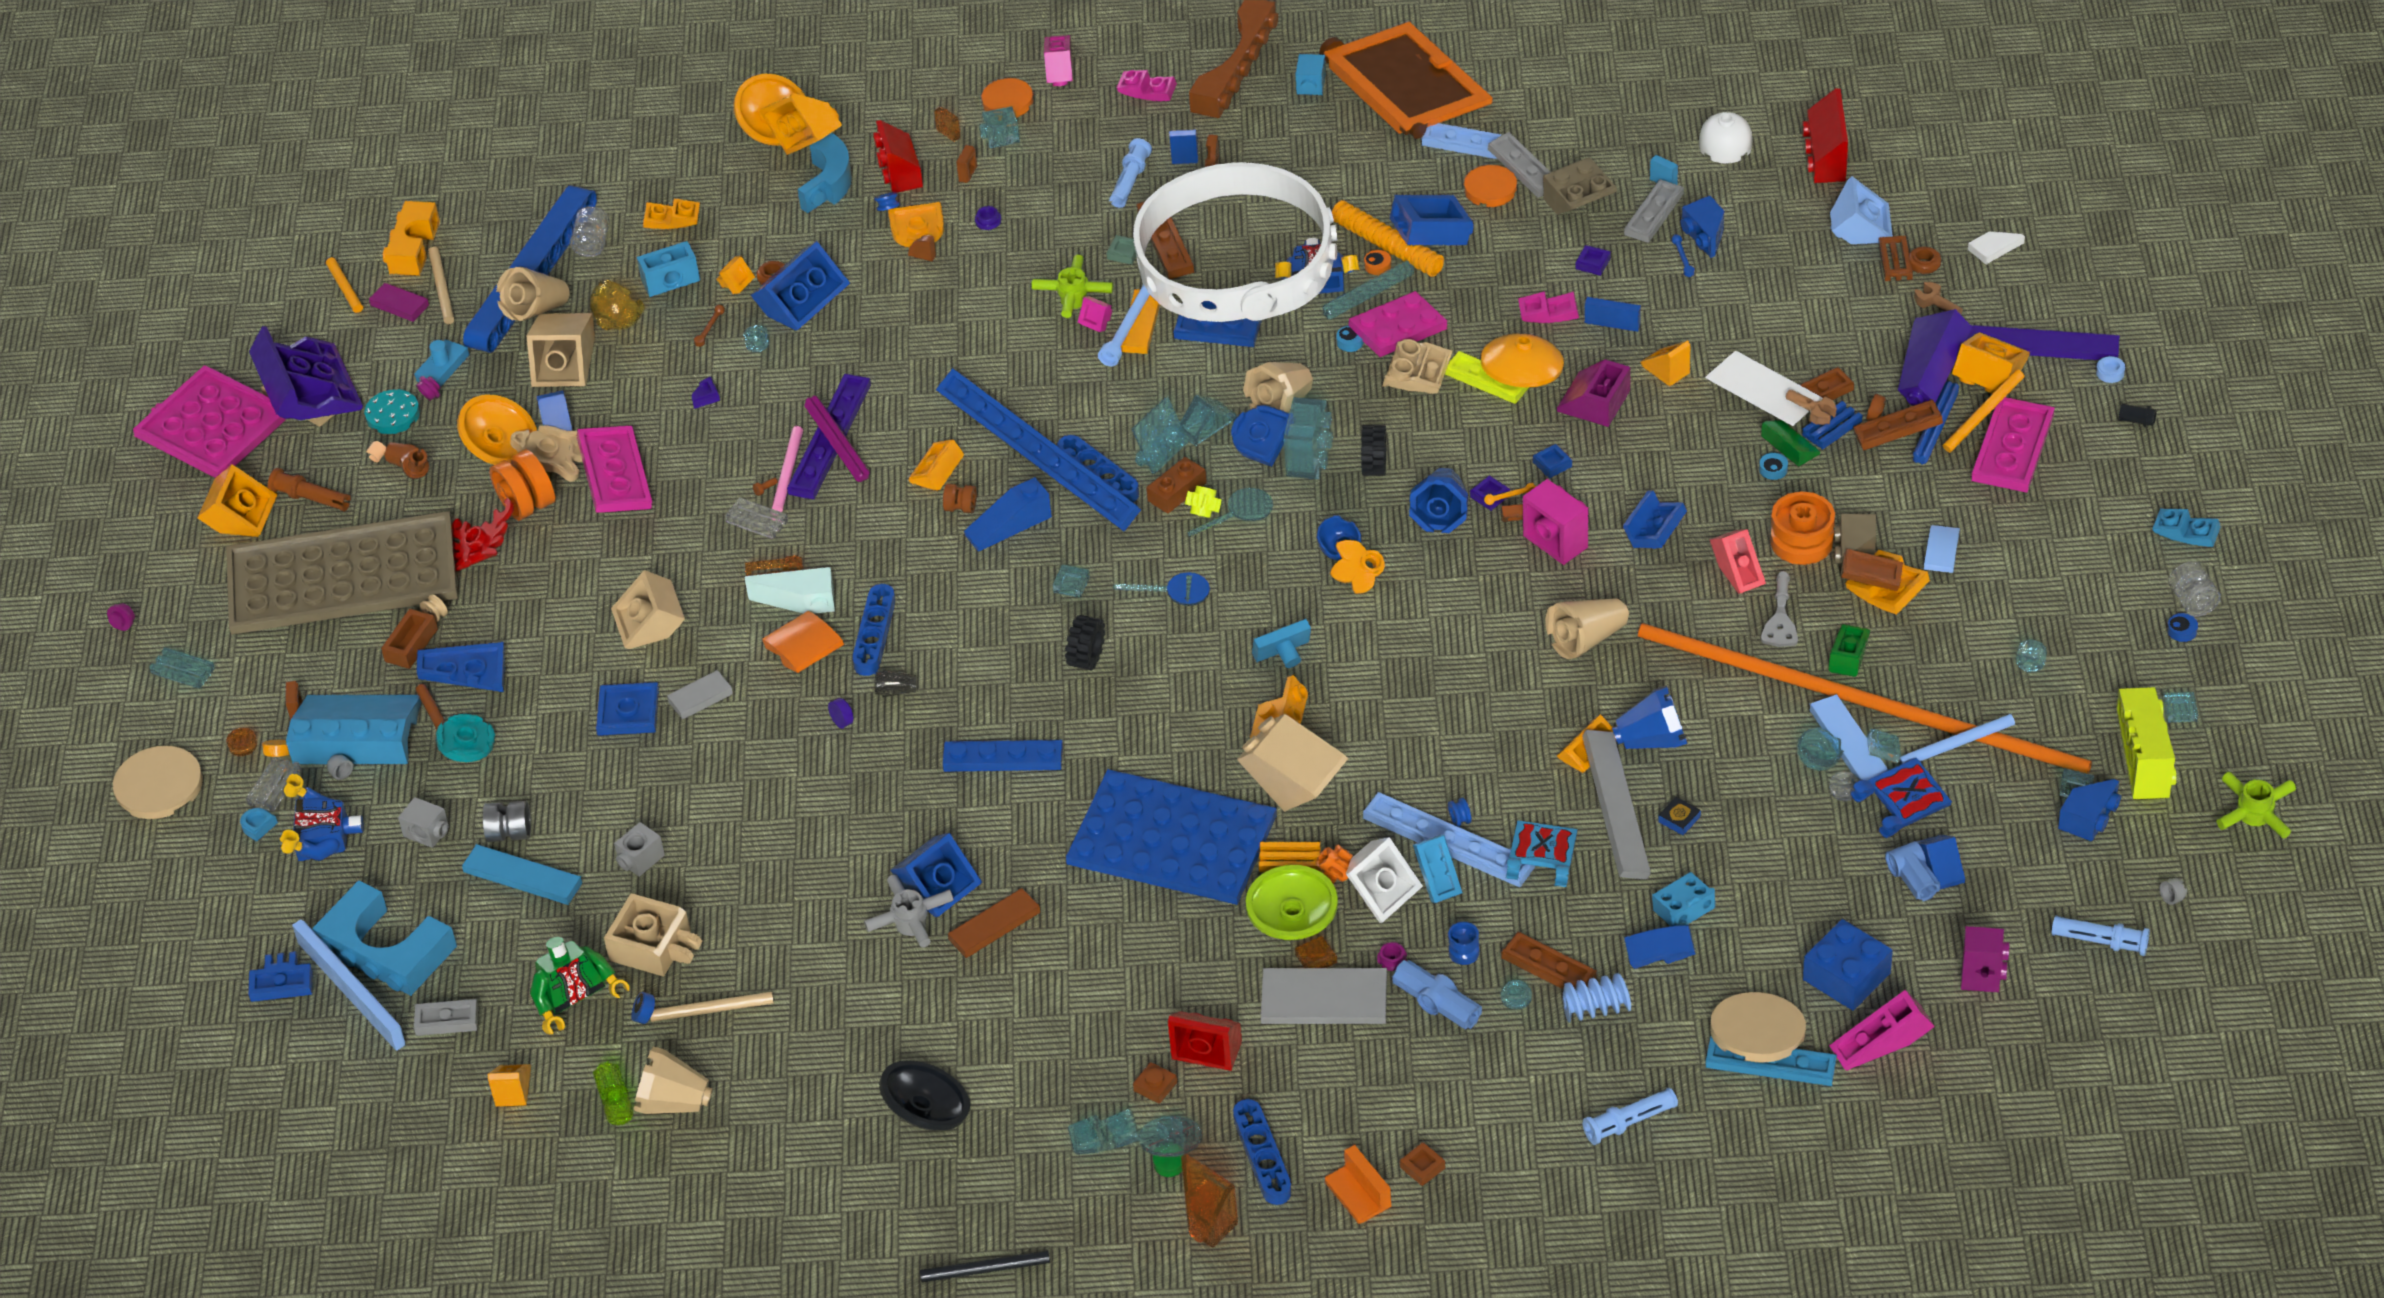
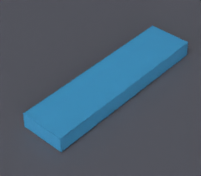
M477 844L462 865L464 873L569 905L582 885L581 876Z
M1711 1036L1706 1057V1068L1832 1086L1837 1055L1794 1049L1792 1055L1781 1060L1750 1062L1746 1061L1744 1056L1729 1050L1723 1051L1717 1046Z

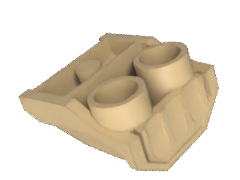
M1411 339L1398 341L1382 386H1391L1407 391L1426 392L1429 394L1438 393L1452 350L1427 342L1417 343Z

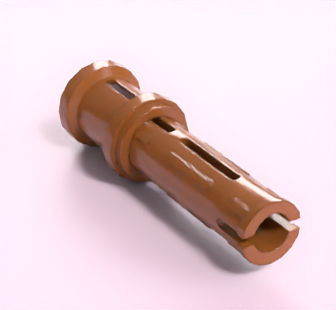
M275 468L268 479V489L275 493L278 491L286 493L292 499L303 497L343 512L350 506V503L344 502V500L351 501L349 494L307 482L302 475L297 474L293 476L284 473V470L281 468Z

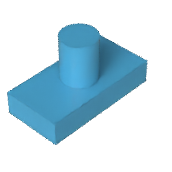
M446 339L444 341H433L429 345L431 356L414 373L416 381L419 382L421 376H424L426 379L431 376L441 387L469 356L468 347Z
M1307 619L1255 638L1253 640L1252 654L1256 662L1279 654L1286 668L1298 665L1301 662V658L1295 647L1306 644L1310 640L1311 627Z
M1438 835L1413 844L1431 902L1437 903L1461 894L1462 890L1445 836Z

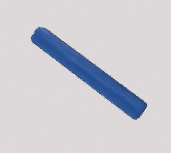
M1948 381L1944 384L1936 402V406L1942 415L1943 424L1923 430L1913 452V461L1915 463L1923 465L1928 462L1959 393V385L1957 383Z

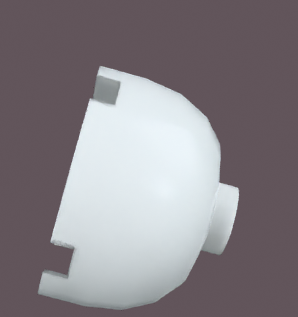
M1722 112L1710 116L1702 125L1699 147L1701 153L1704 155L1705 152L1711 156L1712 161L1726 164L1740 161L1741 156L1746 153L1748 155L1752 149L1753 138L1750 125L1742 116L1735 113Z

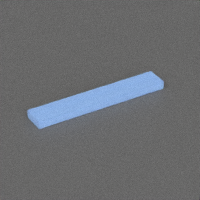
M1380 792L1376 794L1363 811V819L1417 843L1438 835H1444L1451 858L1519 888L1535 868L1534 865L1521 864L1518 880L1507 879V862L1511 852L1510 849Z
M304 920L294 923L292 926L295 936L302 949L396 1051L404 1047L405 1039L398 1022Z

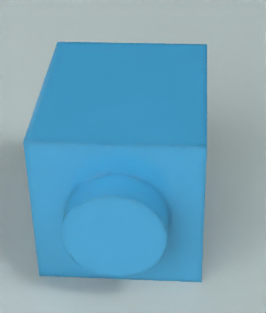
M1299 54L1295 74L1297 94H1323L1326 77L1325 55Z

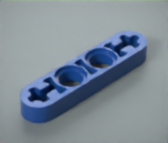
M1067 435L1058 440L1057 446L1082 464L1085 460L1096 461L1092 465L1083 466L1099 478L1107 473L1113 474V478L1102 480L1132 502L1138 499L1139 487L1136 479L1081 438L1075 435Z
M887 584L875 585L868 593L853 652L854 670L859 675L870 676L875 674L880 668L895 607L894 590ZM881 597H883L882 605H879L878 600H880ZM874 616L884 617L880 622L870 621ZM869 637H877L879 639L875 643L869 644L864 642ZM866 654H870V659L865 663Z
M1251 1099L1241 1100L1233 1108L1235 1127L1264 1199L1270 1204L1281 1205L1291 1197L1290 1178L1261 1106L1258 1102ZM1244 1113H1249L1252 1116L1253 1124H1248L1247 1117L1243 1115ZM1254 1135H1262L1266 1138L1261 1144L1249 1142V1138ZM1264 1159H1271L1276 1163L1269 1169L1261 1168L1258 1165ZM1276 1178L1277 1186L1279 1189H1282L1281 1191L1276 1192L1272 1188V1179Z

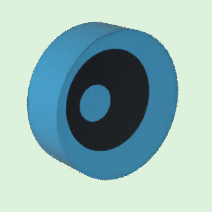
M1349 326L1342 327L1336 334L1337 346L1343 351L1354 352L1359 350L1364 344L1362 339Z
M1779 453L1765 454L1760 459V474L1770 480L1783 478L1788 472L1787 458Z

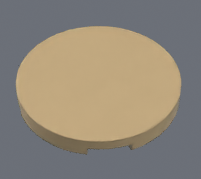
M156 746L132 755L119 767L114 776L113 791L117 803L129 811L132 816L143 819L164 818L175 814L174 811L184 806L187 802L194 801L201 790L203 775L197 759L190 752L175 746Z
M1748 992L1731 996L1715 1007L1711 1015L1710 1032L1714 1042L1723 1051L1729 1050L1744 1056L1745 1060L1750 1062H1773L1792 1055V1051L1802 1041L1804 1042L1806 1021L1802 1012L1790 1001L1773 994Z

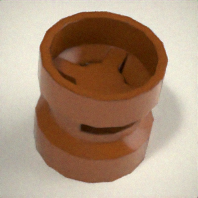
M947 483L943 494L944 511L954 512L956 509H959L963 513H974L977 500L976 486L966 485L962 488L956 484Z

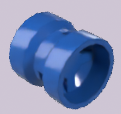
M1458 922L1452 925L1448 931L1449 957L1453 962L1460 965H1469L1475 962L1479 956V931L1477 927L1469 922Z

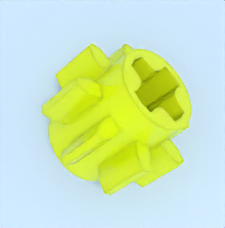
M1196 486L1195 492H1187L1185 504L1191 506V514L1210 518L1212 512L1219 513L1222 500L1215 498L1217 490Z

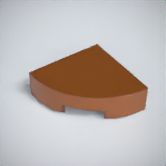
M1209 135L1206 142L1208 156L1205 159V167L1217 165L1219 159L1218 135Z
M924 235L915 240L908 250V255L932 262L936 257L934 236Z

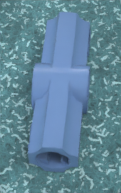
M1403 960L1397 966L1392 976L1393 983L1417 998V1002L1424 1011L1431 1015L1440 1013L1464 1029H1471L1482 1014V1006L1457 991V987L1451 979L1443 974L1433 976L1410 960Z

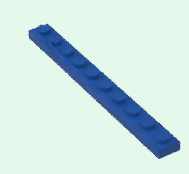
M952 368L935 389L1123 532L1141 511L1136 504Z

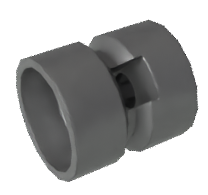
M502 802L484 804L483 829L486 841H504L507 836L512 840L530 839L531 815L528 802H509L507 807Z

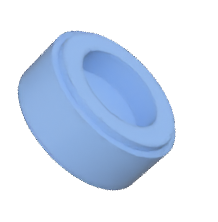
M2108 356L2098 361L2096 375L2100 380L2107 383H2115L2123 379L2125 364L2121 359Z

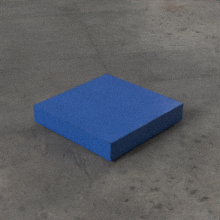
M658 682L600 685L596 724L597 735L655 733L659 697Z

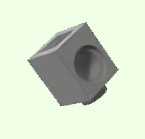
M416 797L412 799L398 817L403 837L431 848L447 834L449 828L444 808Z
M641 822L614 843L617 854L616 861L619 866L625 871L630 870L638 877L665 856L661 836Z

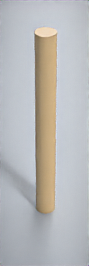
M431 247L428 252L445 324H452L454 322V315L439 249Z
M771 991L654 1009L650 1019L651 1022L774 1004L773 993Z

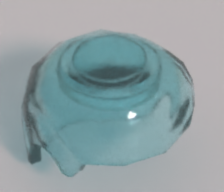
M1819 727L1807 729L1797 741L1796 749L1799 759L1806 767L1816 771H1825L1834 767L1844 752L1841 750V739L1834 737L1829 731Z

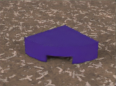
M711 377L702 380L699 383V387L692 393L694 409L720 401L719 393Z

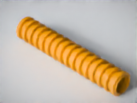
M1345 200L1339 201L1332 209L1334 222L1344 226V228L1354 234L1363 237L1372 244H1376L1377 247L1382 248L1386 252L1388 251L1391 255H1395L1398 259L1407 262L1423 273H1427L1430 277L1436 276L1441 271L1444 265V257L1441 254H1437L1434 250L1424 247V245H1407L1398 230L1393 229L1382 221L1380 222L1377 218H1373V216L1361 211L1352 204H1348Z

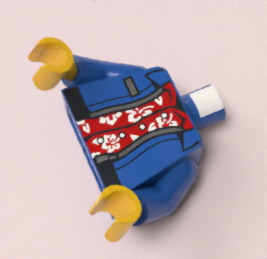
M1308 238L1303 246H1296L1294 248L1293 256L1288 257L1286 262H1276L1275 278L1287 279L1308 266L1321 246L1320 241L1317 238ZM1337 252V259L1333 260L1331 275L1318 294L1344 291L1343 274L1359 270L1357 255L1343 256L1340 252Z
M289 775L286 780L287 784L284 787V793L287 797L299 795L300 799H296L294 829L283 831L280 837L282 851L290 854L295 850L298 861L309 859L322 861L332 854L344 852L347 848V834L364 832L362 815L347 816L342 801L321 795L309 787L303 788L304 781L299 775Z

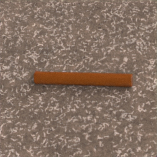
M420 684L416 687V692L420 696V700L437 730L438 726L441 723L443 724L445 720L427 686Z

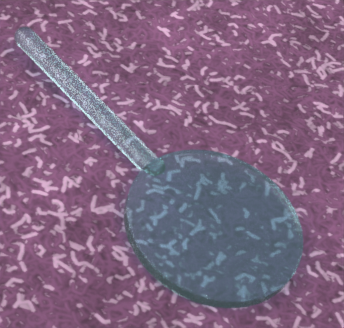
M1256 488L1240 489L1234 492L1228 500L1229 513L1189 531L1187 535L1189 537L1196 535L1234 516L1245 521L1261 520L1271 513L1273 500L1263 490Z

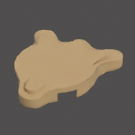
M539 426L538 431L529 433L528 429L526 431H516L511 435V446L518 452L524 449L530 450L538 458L546 472L558 473L567 481L578 479L579 469L574 464V461L583 462L577 441V430L565 431L552 426Z

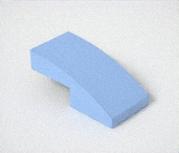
M1931 525L1924 570L1953 573L1960 528Z

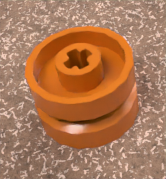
M524 449L511 456V463L503 460L490 467L491 481L502 504L506 508L504 500L507 498L514 504V512L511 515L514 519L520 521L533 514L534 506L538 509H543L555 502V493L550 478L538 458L530 450Z
M1800 491L1789 493L1780 498L1773 506L1771 515L1770 544L1773 552L1782 560L1800 565L1817 563L1826 558L1832 551L1834 542L1835 511L1832 504L1823 496L1812 492Z

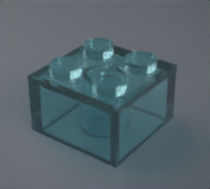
M1293 397L1284 434L1286 476L1320 479L1322 468H1327L1328 452L1326 450L1327 448L1331 449L1333 443V432H1328V429L1331 427L1332 412H1327V400Z

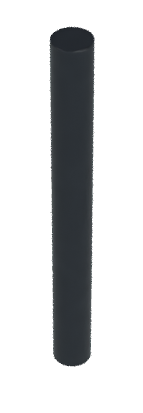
M1049 1251L920 1270L921 1282L1050 1263Z

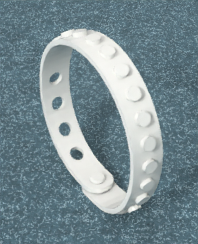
M1244 162L1217 164L1181 175L1160 187L1145 201L1137 214L1134 224L1133 237L1138 268L1143 285L1148 293L1169 311L1199 321L1225 322L1245 318L1259 321L1293 311L1318 295L1331 275L1333 260L1337 259V244L1332 243L1337 241L1336 226L1330 225L1334 223L1331 209L1329 207L1326 208L1321 195L1301 177L1284 169L1265 164ZM1229 195H1260L1288 202L1312 217L1323 233L1321 246L1308 266L1297 274L1272 284L1254 282L1239 287L1218 290L1188 287L1161 275L1145 257L1146 247L1153 233L1168 218L1194 204ZM1172 293L1178 295L1183 304L1176 301ZM1211 301L1217 308L1212 310L1206 309L1202 306L1201 302Z

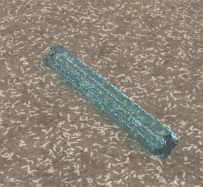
M1404 261L1323 305V315L1328 320H1331L1414 274L1413 265L1409 261Z

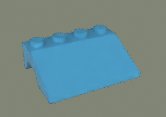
M307 695L291 718L286 738L292 763L327 764L331 756L343 755L353 764H408V736L411 725H416L421 705L420 696Z

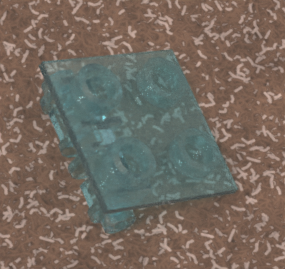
M1167 396L1131 429L1141 449L1136 453L1135 462L1139 466H1149L1152 474L1161 469L1189 442Z

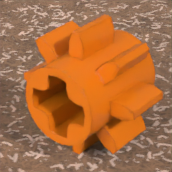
M1337 844L1334 850L1326 847L1320 853L1316 865L1321 868L1319 871L1326 875L1333 884L1336 879L1344 882L1348 879L1346 871L1353 855Z

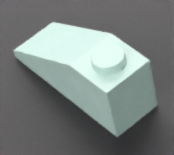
M830 567L745 576L748 598L751 601L803 614L807 611L814 614L835 611L834 585Z

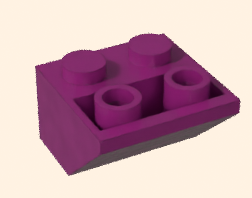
M1604 359L1579 371L1559 403L1557 412L1609 427L1630 392L1631 367Z

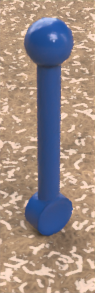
M1676 234L1671 239L1672 243L1677 246L1682 259L1684 275L1691 277L1694 275V267L1689 265L1681 244L1682 237Z

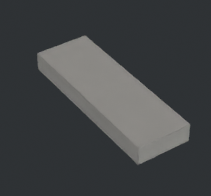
M1510 132L1488 143V150L1506 168L1513 172L1537 198L1543 196V175L1551 172Z
M1659 179L1624 228V235L1649 243L1683 196L1684 187Z

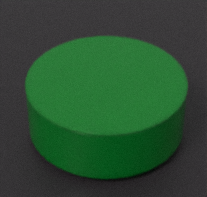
M1167 1145L1159 1147L1161 1149H1157L1153 1154L1155 1171L1164 1177H1174L1180 1174L1185 1168V1155L1182 1149L1178 1146L1169 1147Z

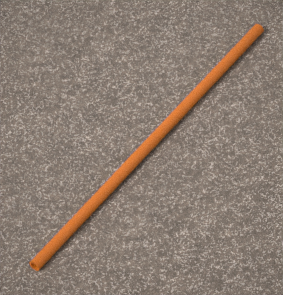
M1642 623L1638 631V637L1828 696L1837 694L1841 700L1957 735L1977 727L1967 722ZM1999 732L1975 740L2084 775L2089 774L2092 765L2090 760Z

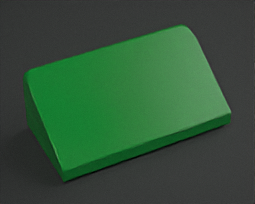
M1765 421L1762 423L1761 436L1798 467L1820 455V451L1784 421Z

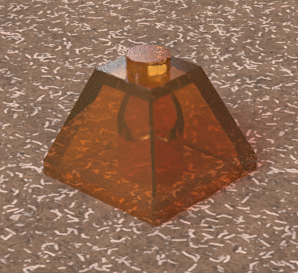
M1185 1153L1181 1160L1188 1231L1196 1241L1204 1242L1214 1248L1238 1224L1235 1185Z

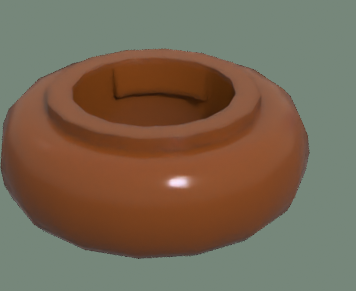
M1918 247L1909 253L1912 270L1919 274L1933 273L1941 265L1942 259L1940 254L1931 247Z
M780 261L763 263L756 272L757 280L762 285L773 276L770 274L776 273L785 264Z

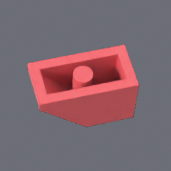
M1748 529L1734 530L1710 539L1719 568L1738 593H1743L1766 584Z

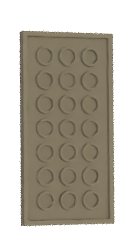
M450 511L226 546L228 619L231 635L420 605L422 601H428L427 598L432 594L439 597L442 601L458 599Z

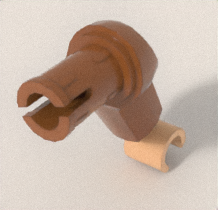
M375 441L366 451V453L370 454L369 458L377 463L384 455L387 462L401 467L405 475L410 479L424 477L429 469L426 452L423 449L420 451L419 448L412 444L390 442L386 448L381 442Z

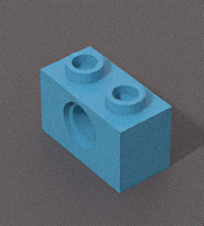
M688 241L637 257L641 281L649 297L700 281L696 257Z

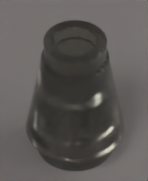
M887 669L875 671V695H882L883 698L916 693V675Z

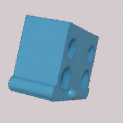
M1692 872L1652 895L1653 911L1671 927L1688 925L1716 906L1715 889L1709 888Z

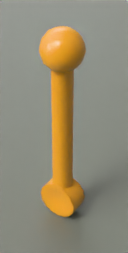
M1529 483L1521 489L1494 496L1487 494L1484 497V502L1487 505H1492L1497 500L1528 493L1536 486L1534 483Z

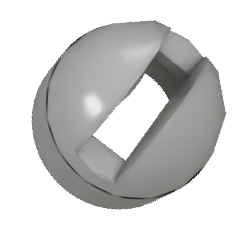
M334 755L328 760L327 769L336 780H343L351 774L353 763L346 756Z
M2171 878L2160 884L2161 897L2167 904L2174 905L2186 897L2188 890L2184 888L2183 880Z

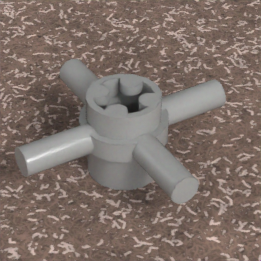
M891 875L887 879L894 894L890 911L865 920L864 925L867 932L895 923L899 933L905 936H915L920 947L928 946L931 941L924 929L926 926L927 910L952 902L953 896L951 891L947 890L923 899L917 891L905 890L899 877Z

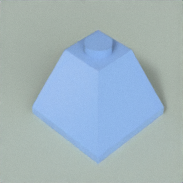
M1850 177L1830 212L1832 232L1835 236L1843 238L1850 244L1878 243L1879 237L1893 236L1889 203L1854 177Z

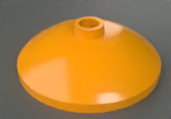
M755 75L747 79L735 95V117L740 127L751 138L763 144L781 146L760 113V110L794 93L803 96L805 94L794 82L780 75Z
M1517 333L1500 336L1489 342L1481 353V366L1483 370L1494 380L1514 387L1529 388L1543 386L1556 380L1563 371L1564 359L1561 352L1549 341L1530 334Z
M480 395L470 399L462 407L457 419L458 433L467 449L479 459L493 465L503 460L511 463V456L518 453L510 444L511 435L514 432L526 431L528 429L529 433L537 431L533 419L524 408L516 402L498 395Z

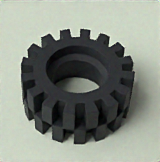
M1363 425L1361 437L1362 476H1385L1386 426Z
M1077 615L1076 619L1073 620V627H1070L1069 630L1070 636H1067L1068 645L1065 647V651H1067L1065 659H1067L1066 663L1068 666L1090 671L1096 667V662L1100 660L1099 655L1103 651L1102 644L1105 641L1103 639L1105 636V623H1103L1102 619Z

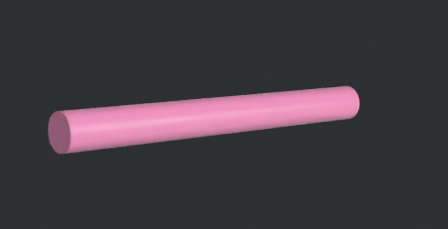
M799 426L792 428L772 505V511L775 513H781L784 508L788 492L787 487L792 477L803 434V429Z

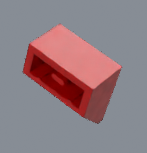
M882 120L876 121L877 132L873 133L876 148H880L878 149L879 152H876V158L879 168L884 167V169H881L884 184H889L891 191L897 193L923 187L921 168L910 135Z

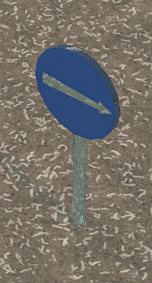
M1191 572L1180 573L1174 576L1167 586L1113 585L1115 590L1168 592V596L1172 601L1185 606L1202 603L1210 592L1208 581L1201 575Z

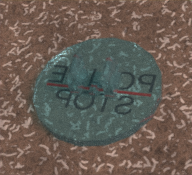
M1168 1116L1152 1120L1144 1125L1139 1132V1143L1142 1148L1152 1155L1161 1157H1175L1187 1154L1197 1148L1202 1141V1129L1189 1118Z

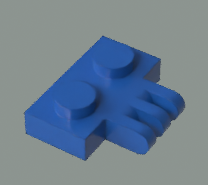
M296 951L289 952L288 962H286L284 953H277V963H274L272 954L265 955V969L249 971L248 995L250 1001L312 995L313 971L310 963L298 965Z

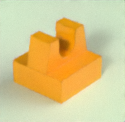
M736 256L719 272L720 276L716 280L722 288H729L732 294H738L755 276L742 256Z

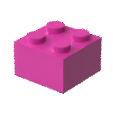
M1546 479L1523 496V536L1565 565L1588 548V507L1582 501L1568 494L1561 486H1557L1549 479Z

